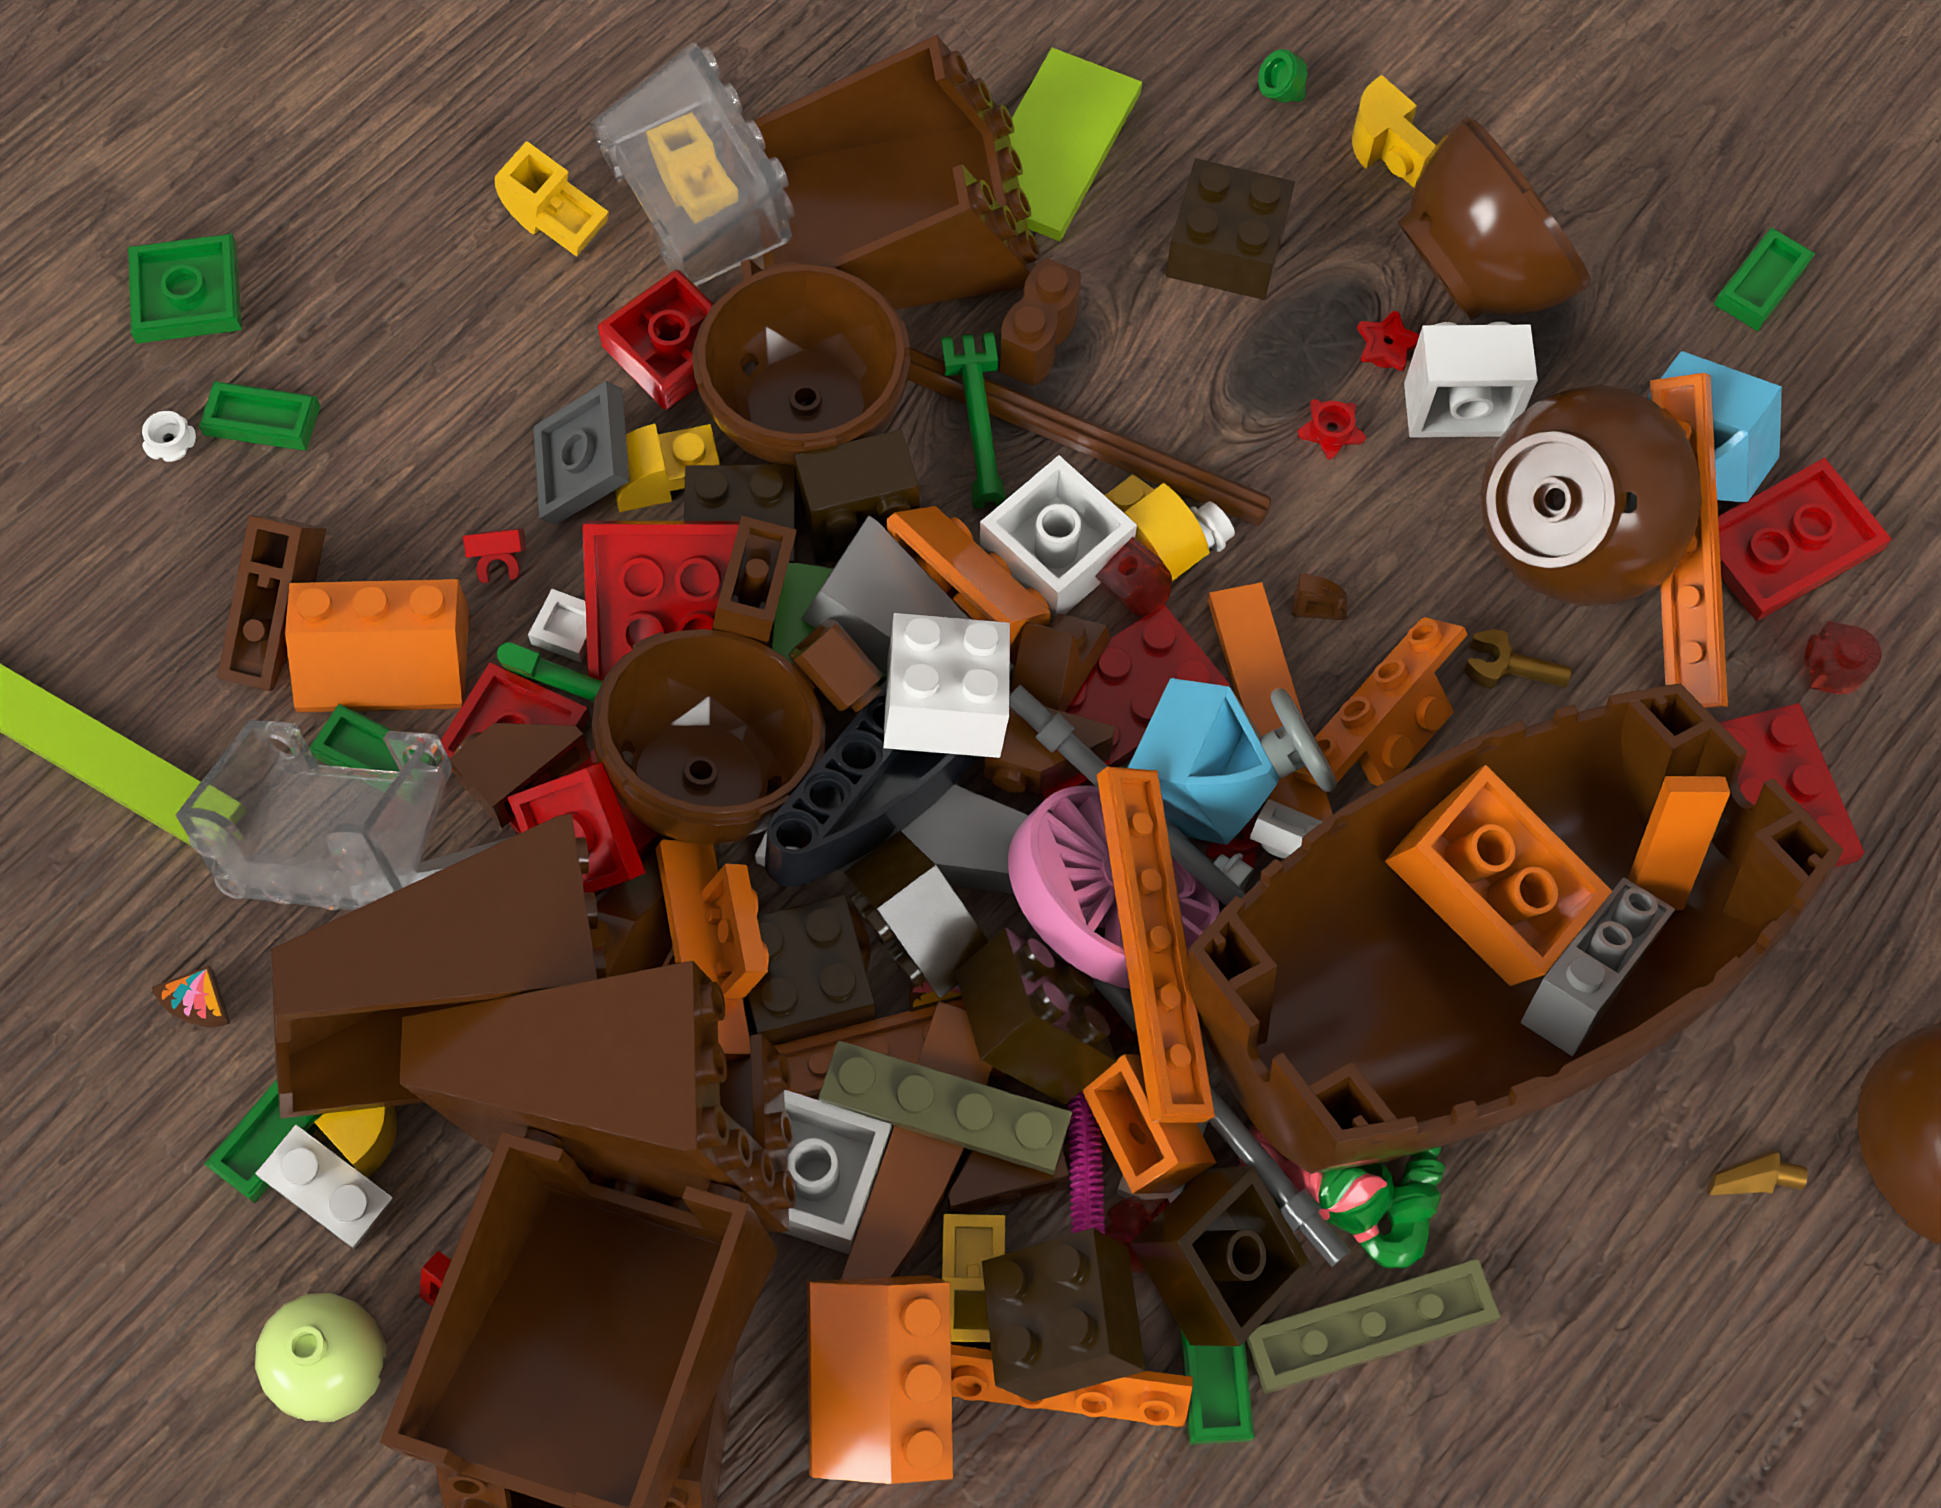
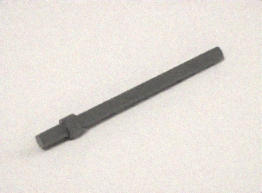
M1020 684L1009 696V706L1038 732L1035 738L1051 753L1055 750L1059 751L1099 789L1096 774L1109 766L1072 733L1076 727L1062 714L1057 712L1054 716ZM1166 820L1172 857L1224 906H1227L1236 895L1242 898L1246 894Z
M1095 979V987L1137 1036L1131 991ZM1210 1085L1215 1117L1208 1121L1246 1166L1255 1167L1269 1193L1281 1206L1280 1211L1289 1227L1294 1232L1300 1229L1329 1265L1334 1267L1351 1251L1319 1214L1322 1210L1320 1204L1307 1189L1300 1192Z

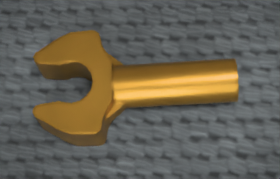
M1490 629L1473 635L1469 647L1479 652H1487L1496 660L1494 662H1486L1482 659H1468L1464 672L1480 686L1493 689L1501 678L1511 674L1563 688L1567 687L1572 667L1515 653L1511 648L1508 640L1509 634L1506 631Z

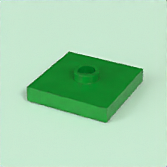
M233 234L128 247L131 335L136 344L242 330L238 250Z

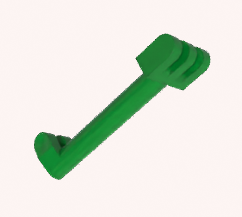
M994 332L982 333L983 352H975L973 334L961 335L963 354L955 355L952 337H941L945 376L962 374L977 477L971 484L973 509L984 508L985 502L994 501V506L998 507L1006 500L1003 480L998 476L983 377V372L997 371L998 368Z
M504 643L497 651V657L504 669L534 683L540 681L593 702L603 682L541 658L539 653L513 643Z

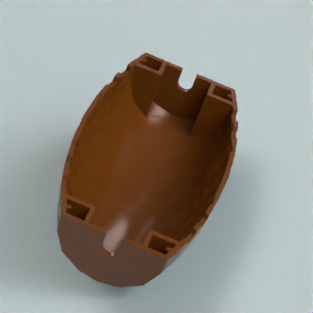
M1681 683L1653 687L1647 690H1636L1609 696L1605 706L1578 712L1575 704L1555 709L1553 719L1528 727L1520 720L1472 738L1406 769L1347 804L1304 835L1301 846L1282 862H1279L1277 859L1271 862L1261 871L1260 881L1242 898L1236 895L1217 915L1215 921L1207 926L1189 948L1188 979L1194 1004L1198 1011L1200 1028L1227 1085L1250 1121L1280 1154L1310 1174L1381 1163L1461 1141L1559 1103L1627 1068L1687 1028L1741 983L1790 931L1829 878L1843 849L1774 778L1764 782L1755 805L1746 800L1738 785V775L1747 751ZM1487 765L1613 891L1623 877L1628 879L1665 776L1726 777L1730 795L1684 910H1675L1605 1014L1573 1057L1520 1023L1546 974L1509 986L1385 862L1424 816L1480 767Z

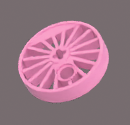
M1074 786L1059 790L1046 798L1022 822L1012 837L1008 852V872L1014 895L1025 917L1035 931L1063 959L1093 978L1117 987L1130 989L1099 789L1096 786ZM1172 857L1189 957V948L1207 926L1215 921L1220 913L1219 900ZM1097 927L1105 928V939L1094 932Z

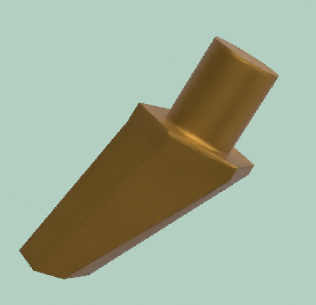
M1769 1150L1714 1173L1710 1180L1707 1194L1724 1195L1761 1192L1772 1194L1775 1185L1803 1190L1807 1182V1167L1780 1161V1153Z

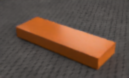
M1665 776L1628 880L1675 908V910H1684L1730 795L1726 777Z

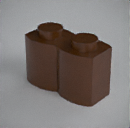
M1048 258L1042 260L1033 268L1025 282L1023 299L1011 307L1002 323L1000 373L1031 386H1035L1047 376L1055 360L1056 346L1070 335L1077 320L1081 280L1079 271Z
M831 618L817 626L788 654L791 660L798 664L814 686L838 711H843L849 707L854 712H857L872 701L881 691L876 682L880 680L883 673L841 625Z

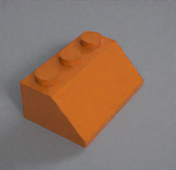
M931 506L895 512L887 519V532L969 619L1010 623V662L1015 667L1022 629L1026 622L1050 626L1051 612L1045 598L1032 587L1025 589L1011 576L1010 568L998 554L994 552L987 554L974 542L972 533L960 519L956 517L949 519L938 507Z
M458 579L289 583L285 637L293 702L296 712H334L338 704L352 711L461 709L465 702L470 609Z
M1487 765L1480 767L1424 816L1385 860L1509 986L1545 975L1612 893V890Z
M930 1275L807 1281L809 1476L812 1478L885 1484L953 1479L950 1282Z

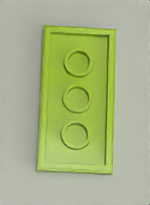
M1053 47L1051 48L1012 117L1014 133L1009 135L1011 146L1017 152L1023 168V174L1018 176V181L1031 207V217L1026 218L1029 230L1059 242L1061 241L1139 98L1142 81Z

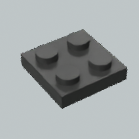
M605 381L533 426L540 519L557 525L630 481L621 387Z

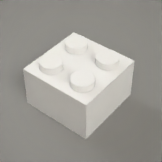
M1452 322L1423 325L1404 382L1409 437H1501L1510 424L1525 412L1537 383L1531 325H1511L1507 322H1493L1488 325H1457Z
M1058 455L980 521V547L987 554L989 552L998 554L1010 568L1011 576L1025 589L1032 587L1037 590L1047 601L1050 607L1051 619L1054 620L1058 613L1066 614L1132 557L1137 524Z
M894 613L887 658L883 748L1000 758L1009 718L1010 623Z
M784 1090L785 1111L790 1116L794 1134L793 1146L786 1149L787 1170L790 1171L795 1183L796 1204L794 1208L789 1209L790 1231L782 1233L850 1254L892 1135V1126L890 1123Z

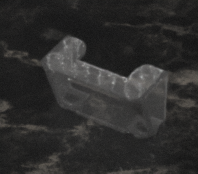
M693 41L595 117L590 124L597 147L617 181L626 179L654 229L660 254L671 272L676 269L680 270L697 286L740 266L744 260L749 258L752 260L792 241L789 219L793 218L795 214L791 202L783 188L789 186L781 163L776 157L767 158L763 151L766 148L765 142L758 126L752 119L747 122L740 114L743 112L742 105L731 83L722 85L718 78L720 70L711 50L708 47L700 49L697 43Z
M249 720L175 816L187 833L191 846L200 854L213 875L215 885L225 895L234 899L247 898L271 901L283 905L297 904L322 907L328 910L354 911L413 883L452 771L450 759L438 735L388 731L383 739L400 772L318 765L295 723ZM269 738L282 741L290 748L293 755L278 750ZM408 749H414L415 752L411 755Z

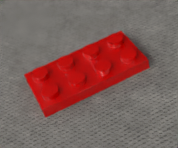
M1163 604L1110 638L1111 641L1065 712L1116 727L1110 758L1104 762L1109 767H1119L1133 758L1170 678L1231 687V685L1166 605ZM1080 773L1036 794L1043 802L1059 790L1074 786H1090L1093 783Z

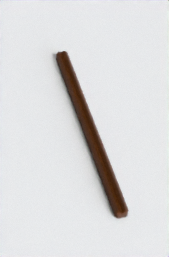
M910 347L911 363L907 380L966 404L962 374L945 376L943 360ZM984 378L988 411L993 416L1161 485L1165 483L1173 491L1204 504L1208 501L1213 502L1223 512L1254 525H1261L1266 518L1271 505V498L1264 493Z

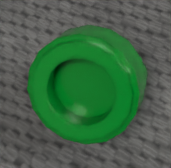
M1278 49L1272 52L1264 60L1259 70L1258 87L1261 93L1279 103H1287L1289 101L1299 103L1303 101L1307 93V65L1304 59L1287 49Z

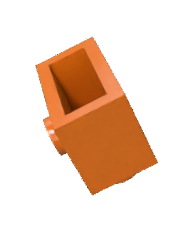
M1124 1054L1116 1060V1063L1082 1090L1132 1194L1172 1193L1214 1165L1216 1161L1197 1123H1151L1141 1055Z

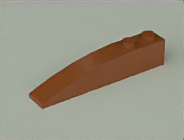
M938 1001L917 1064L986 1086H990L992 1077L1003 1080L1005 1072L980 1059L966 1010ZM894 1126L841 1279L896 1277L900 1275L943 1205L966 1155L967 1148Z

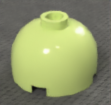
M333 1293L305 1294L285 1303L266 1321L256 1343L255 1370L265 1395L284 1413L305 1421L334 1422L356 1412L376 1392L381 1380L379 1375L383 1368V1357L386 1358V1342L378 1322L357 1302Z

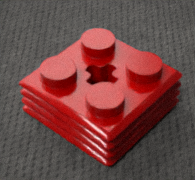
M673 270L598 324L597 328L601 336V346L662 409H669L698 388L694 377L693 348L699 327L714 304L680 270Z

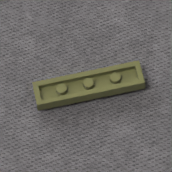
M839 1040L837 1041L819 1095V1101L1051 1175L1055 1173L1072 1116V1112Z
M1477 1258L1261 1325L1246 1339V1343L1265 1395L1495 1323L1501 1316Z

